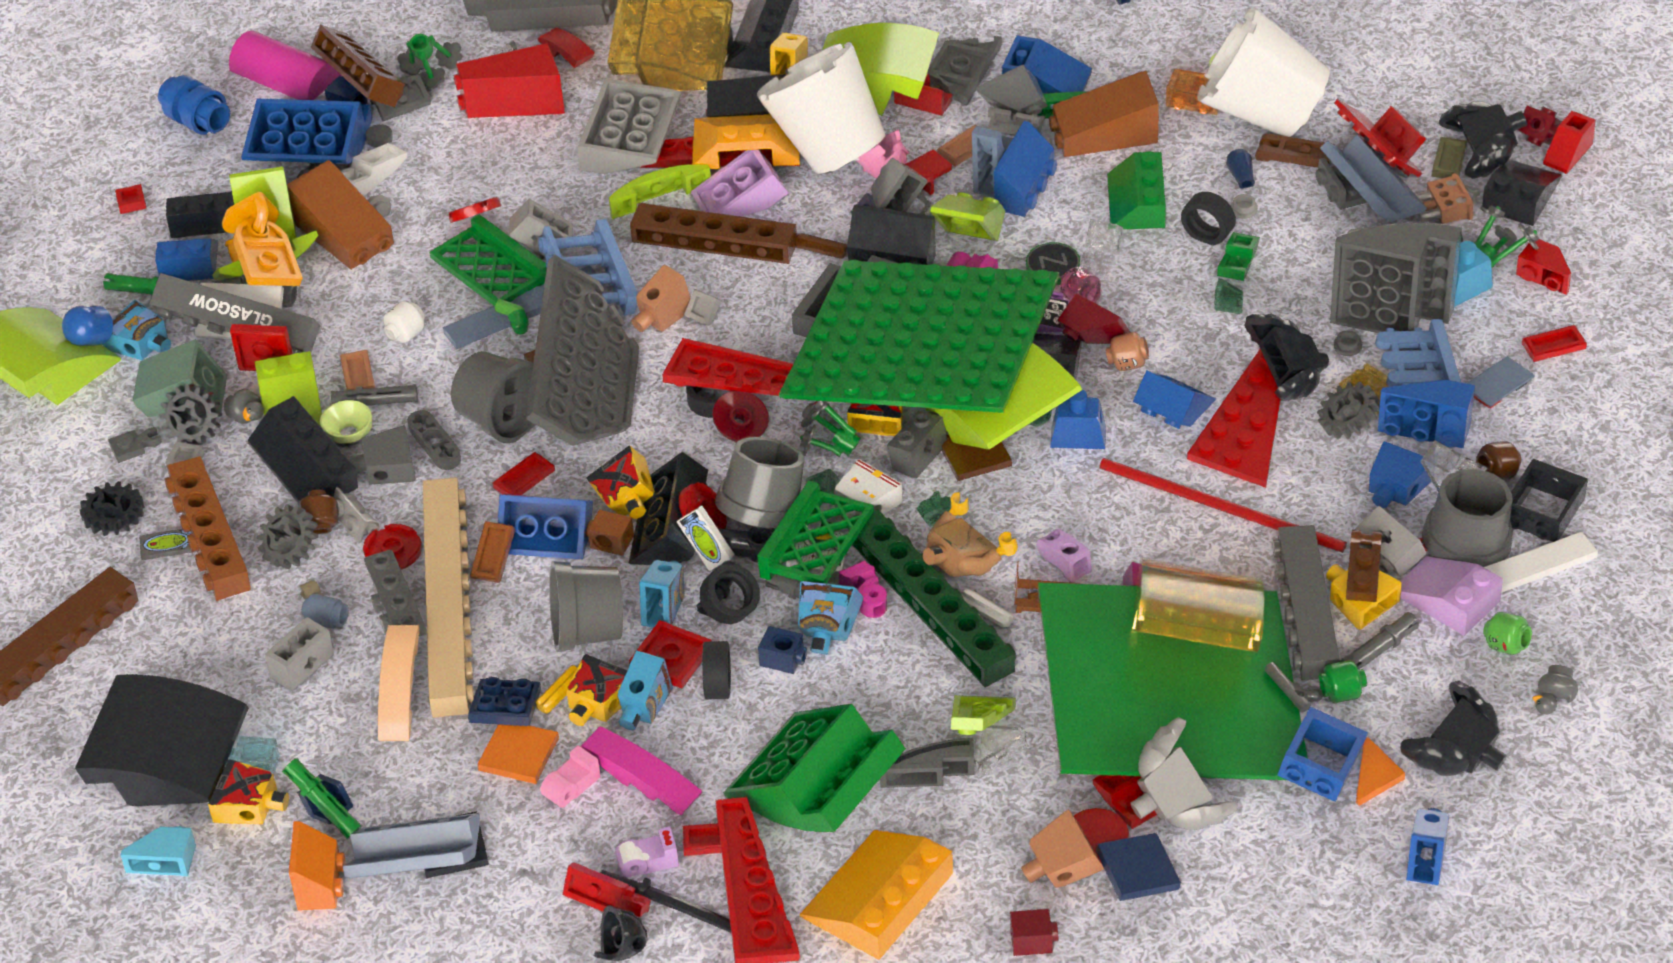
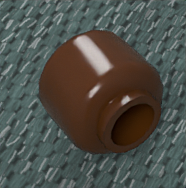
M1507 441L1488 443L1482 446L1476 456L1477 470L1492 473L1502 480L1514 477L1519 471L1521 464L1519 451L1511 442Z
M325 490L309 491L308 496L300 500L299 507L312 514L313 518L311 521L318 525L312 530L313 533L326 534L331 532L332 528L337 525V501L333 496L326 495Z

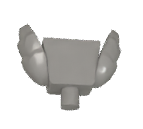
M1177 717L1168 725L1161 726L1152 740L1147 741L1144 745L1138 763L1141 778L1137 781L1144 794L1131 802V807L1140 819L1155 810L1161 820L1169 819L1173 825L1187 830H1199L1207 825L1222 823L1226 817L1238 810V802L1229 801L1199 806L1212 800L1213 797L1182 748H1173L1186 724V720Z

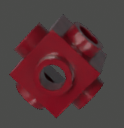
M1527 105L1523 112L1527 126L1517 131L1528 136L1526 141L1539 147L1543 143L1550 145L1559 124L1562 122L1555 117L1557 112L1542 106L1541 110H1537Z

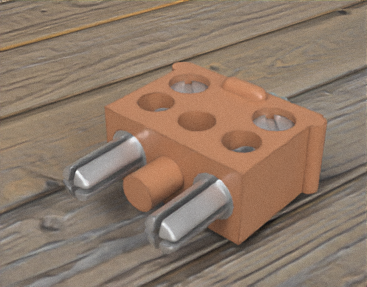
M1456 173L1450 177L1427 182V191L1415 194L1427 207L1425 212L1420 213V219L1424 222L1439 218L1442 224L1464 219L1472 220L1473 205L1476 204V197L1480 196V192L1478 189L1473 190L1468 185H1463L1459 175ZM1468 192L1473 193L1472 199L1469 196Z

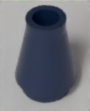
M1245 149L1231 151L1227 155V168L1238 182L1240 189L1253 187L1255 181L1253 178L1252 156Z

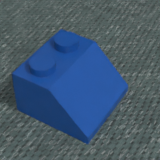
M207 238L157 242L155 262L158 274L162 273L186 281L214 279L212 274L216 271L218 240Z
M1146 370L1133 402L1142 406L1141 412L1152 417H1156L1158 413L1166 417L1164 421L1166 424L1180 429L1181 425L1191 427L1216 398L1170 376Z

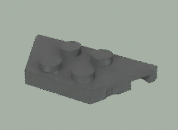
M994 36V42L978 43V38L946 40L928 69L927 74H930V82L944 92L953 94V98L963 105H968L976 91L975 87L979 86L1000 50L1002 37Z

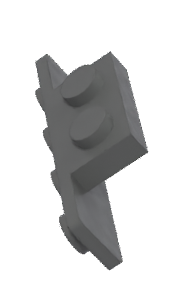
M387 550L365 557L364 562L375 594L370 595L375 612H382L379 619L384 633L387 632L388 625H419V636L426 635V626L393 551Z

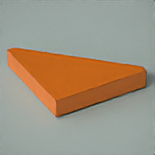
M1369 737L1366 738L1363 745L1356 804L1359 806L1405 780V772Z

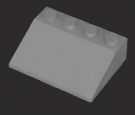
M605 78L578 145L579 170L608 174L656 163L680 100L681 91Z

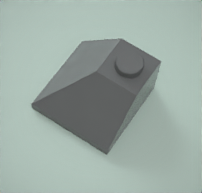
M1024 64L975 87L977 92L991 106H999L1000 109L1012 111L1013 114L1017 112L1027 115L1039 114L1043 108L1048 106L1036 77Z

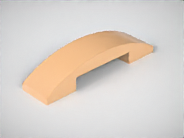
M388 625L379 683V741L410 740L412 722L410 706L414 658L417 656L419 625Z

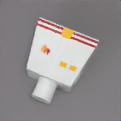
M860 459L855 462L834 490L835 495L873 504L874 511L878 509L883 515L902 503V483ZM852 511L846 513L848 518L861 515L862 512ZM840 515L833 517L836 522L843 520Z

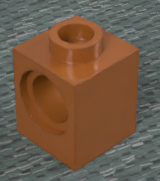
M599 509L594 520L589 521L586 529L590 548L623 556L634 537L632 517Z

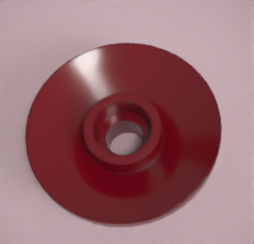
M730 391L723 394L716 401L712 411L713 422L717 430L724 437L735 442L749 437H761L769 423V413L765 404L756 395L748 392ZM738 418L742 420L743 423H738L734 419Z

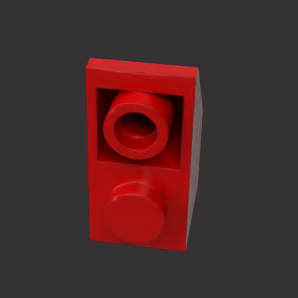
M1571 111L1559 124L1543 160V165L1568 174L1593 145L1596 120Z
M1540 239L1535 242L1539 247L1537 250L1528 243L1518 256L1516 275L1526 281H1533L1543 285L1551 291H1558L1567 295L1570 287L1571 271L1560 248Z

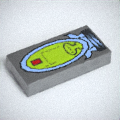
M183 529L140 535L141 560L192 553L187 539V535L191 534L190 531L184 533Z

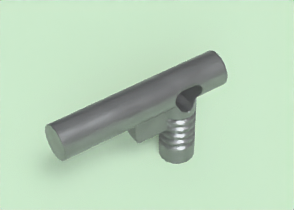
M1274 662L1266 665L1265 672L1301 712H1306L1310 708L1311 704L1309 702L1320 701L1323 698V693L1320 689L1304 690L1299 683H1291Z

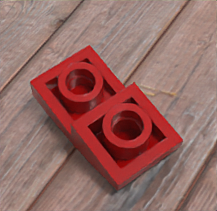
M554 28L537 39L540 44L548 43L553 57L561 54L573 68L590 60L595 53L582 40L560 28Z

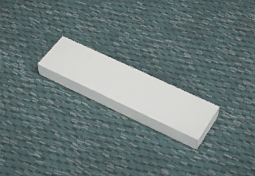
M1579 532L1484 568L1503 578L1502 592L1597 558L1598 551L1584 533Z

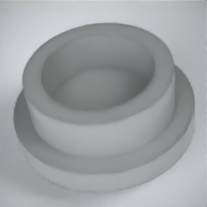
M1247 194L1236 196L1230 205L1237 218H1251L1258 211L1255 199Z
M375 195L368 199L369 203L383 218L389 215L391 203L388 198L383 195Z

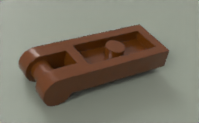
M1263 134L1255 153L1257 160L1265 162L1274 160L1318 168L1319 159L1325 158L1329 165L1331 164V160L1320 149L1325 144L1324 142L1275 134Z
M1352 529L1346 600L1377 601L1382 532L1373 531V534L1361 533V530ZM1360 545L1372 546V549L1359 548V547H1360Z

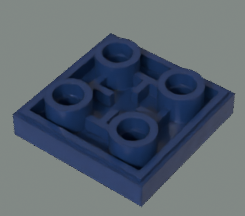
M497 677L480 679L468 713L469 723L530 726L537 705L536 700L540 695V682L524 678L517 680H500Z
M1157 833L1097 845L1096 853L1119 901L1179 890L1181 881Z

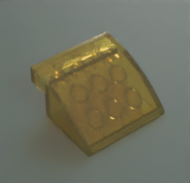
M618 0L607 61L612 74H638L643 85L679 91L707 90V81L722 80L733 2L730 0Z
M1145 558L1140 559L1132 631L1258 652L1262 640L1264 622V587L1261 579Z

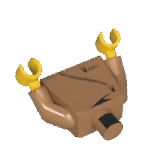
M956 492L951 496V509L944 511L927 535L928 544L923 551V559L927 565L936 564L952 577L982 576L1002 560L1001 556L1003 554L1010 556L1017 552L1016 538L1012 539L1010 532H1003L998 537L1000 546L997 548L962 518L956 519L957 515H965L969 510L968 498L963 503L958 504L960 492Z

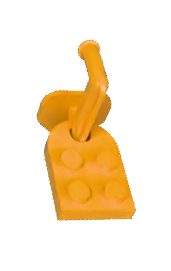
M257 192L226 210L222 220L223 229L228 233H234L233 239L225 242L232 263L240 261L248 285L300 286L303 277L288 236L275 224L279 216L278 209L262 192Z

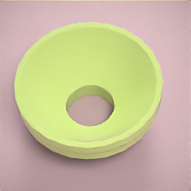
M340 401L324 410L320 418V425L333 442L350 444L361 440L369 433L372 428V413L368 406L359 401ZM346 427L357 429L354 434H340L341 430Z

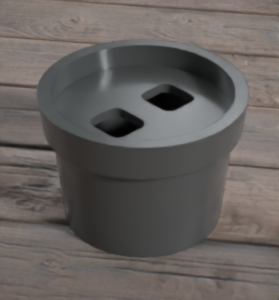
M485 351L472 354L460 365L453 378L451 401L454 409L460 415L481 426L485 433L499 442H517L536 426L526 419L533 362L518 358L508 359Z
M749 437L739 440L734 446L726 477L719 485L715 505L723 514L738 522L762 528H777L800 494L804 455L794 446L771 438Z
M1465 469L1448 475L1440 485L1435 505L1428 513L1422 530L1423 543L1428 552L1435 558L1475 563L1482 567L1505 560L1511 551L1513 535L1510 523L1512 509V493L1510 488L1501 478L1482 470Z
M552 561L549 577L551 627L556 652L572 650L575 648V645L621 639L623 630V601L618 568L571 566L570 562Z

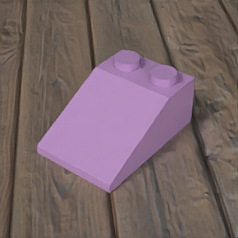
M758 149L746 150L693 189L691 194L701 211L742 217L770 208L789 194L772 164Z
M1426 556L1400 580L1402 583L1400 598L1465 636L1500 602L1503 578L1479 564Z

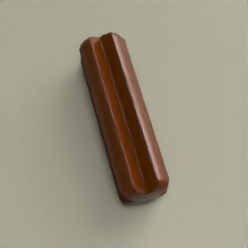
M804 233L796 236L795 246L797 248L839 259L847 255V244Z

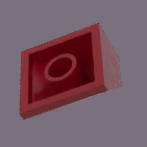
M1077 293L1057 319L1063 328L1062 333L1075 342L1079 339L1086 344H1110L1113 336L1130 333V330L1120 316Z

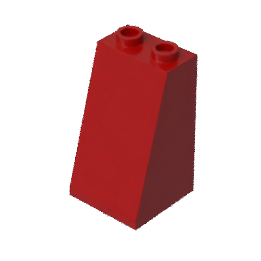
M548 43L456 63L458 74L453 75L456 89L460 90L461 93L457 95V102L460 111L465 110L468 118L565 113L560 73Z

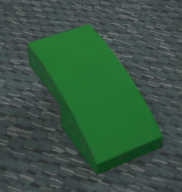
M1233 232L1226 243L1225 255L1218 265L1217 276L1244 281L1256 253L1260 237Z

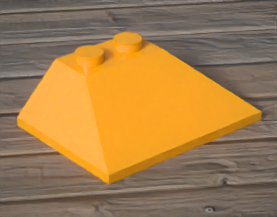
M771 114L694 118L692 165L701 164L708 165L710 169H720V151L772 149L773 166L800 165V152Z

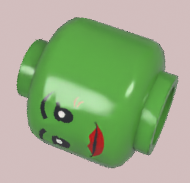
M1497 612L1485 623L1483 634L1486 637L1489 648L1502 653L1516 655L1529 646L1532 638V629L1528 625L1527 620L1522 616L1507 612Z

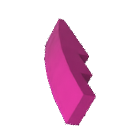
M601 726L580 746L596 757L599 765L627 787L632 784L653 801L657 798L681 816L702 793L701 789L653 754Z

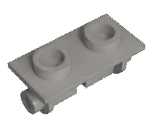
M999 106L990 107L988 110L990 121L987 129L1015 136L1023 121H1028L1040 133L1045 117L1034 113L1032 115L1018 112L1013 114L1012 111L1000 109Z
M339 488L335 489L334 498L337 501L338 520L345 527L347 533L351 534L358 543H361L363 536L370 534L375 529L379 531L377 520L369 513H365V508L354 494H344Z

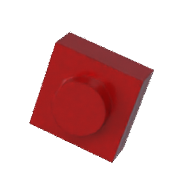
M141 184L115 189L120 214L147 209Z

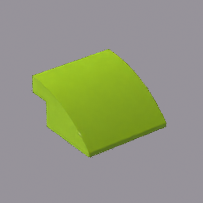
M867 23L850 26L827 34L822 50L840 43L845 48L844 44L847 42L852 43L878 115L883 116L892 90L918 99L925 82L939 32L901 23Z
M21 307L0 311V379L28 398H31L36 393H40L54 404L59 405L121 361V358L102 345L79 346L69 342L63 334V319L50 310Z
M1032 343L1004 413L925 408V410L936 412L939 416L943 417L944 426L953 443L991 449L1080 392L1082 388L1055 359Z

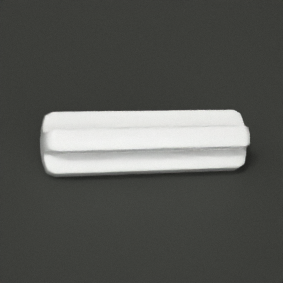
M965 589L963 591V599L970 607L974 606L980 615L1001 627H1009L1014 619L1013 613L973 590Z

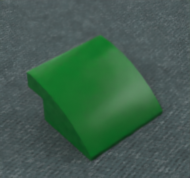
M852 703L795 712L723 794L728 799L747 797L753 812L778 824L804 831L835 832L906 748L892 729L872 732Z

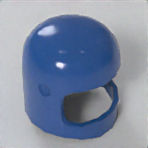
M77 306L71 308L65 314L62 321V330L66 339L74 345L99 346L105 344L110 339L113 332V321L110 313L103 306Z

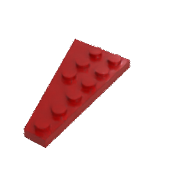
M1259 349L1187 452V460L1266 488L1281 400L1274 393L1279 387L1276 385L1261 349Z

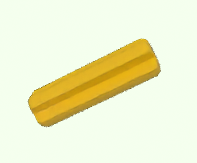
M575 665L569 666L536 700V708L545 714L550 713L567 695V687L577 670Z

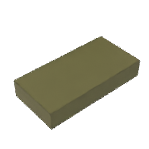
M1440 137L1431 177L1446 178L1454 173L1460 176L1467 147L1466 140Z

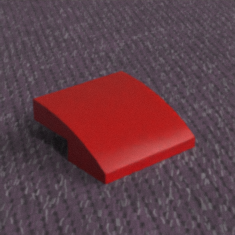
M1098 775L1093 778V785L1104 801L1121 816L1131 829L1157 815L1154 810L1140 819L1131 807L1130 803L1144 794L1137 783L1141 776Z

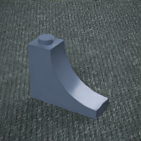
M975 126L972 131L974 193L994 198V169L1013 138L1002 136L999 131Z

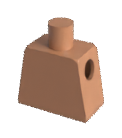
M664 264L637 294L636 301L640 312L631 320L633 326L638 331L643 332L652 325L663 332L685 316L684 314L690 301V294L684 276Z
M1069 809L1030 839L1029 845L1037 858L1021 866L1030 884L1047 875L1055 888L1066 886L1104 869Z

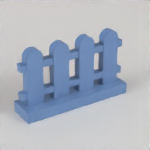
M1431 319L1429 331H1423L1422 327L1415 328L1414 331H1394L1393 328H1386V332H1379L1377 334L1376 346L1380 349H1390V351L1382 354L1381 365L1387 369H1396V371L1388 373L1386 383L1389 387L1438 380L1461 382L1442 319ZM1399 349H1418V350H1417V351H1400ZM1420 368H1424V370H1405V369H1420Z

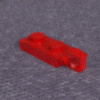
M575 862L568 865L562 893L564 896L600 911H604L607 906H614L627 911L630 910L638 917L649 912L651 899L635 893V888L629 886V884Z

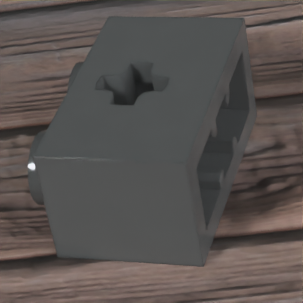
M921 410L915 413L887 444L893 470L916 479L942 451V444L947 440L943 417Z

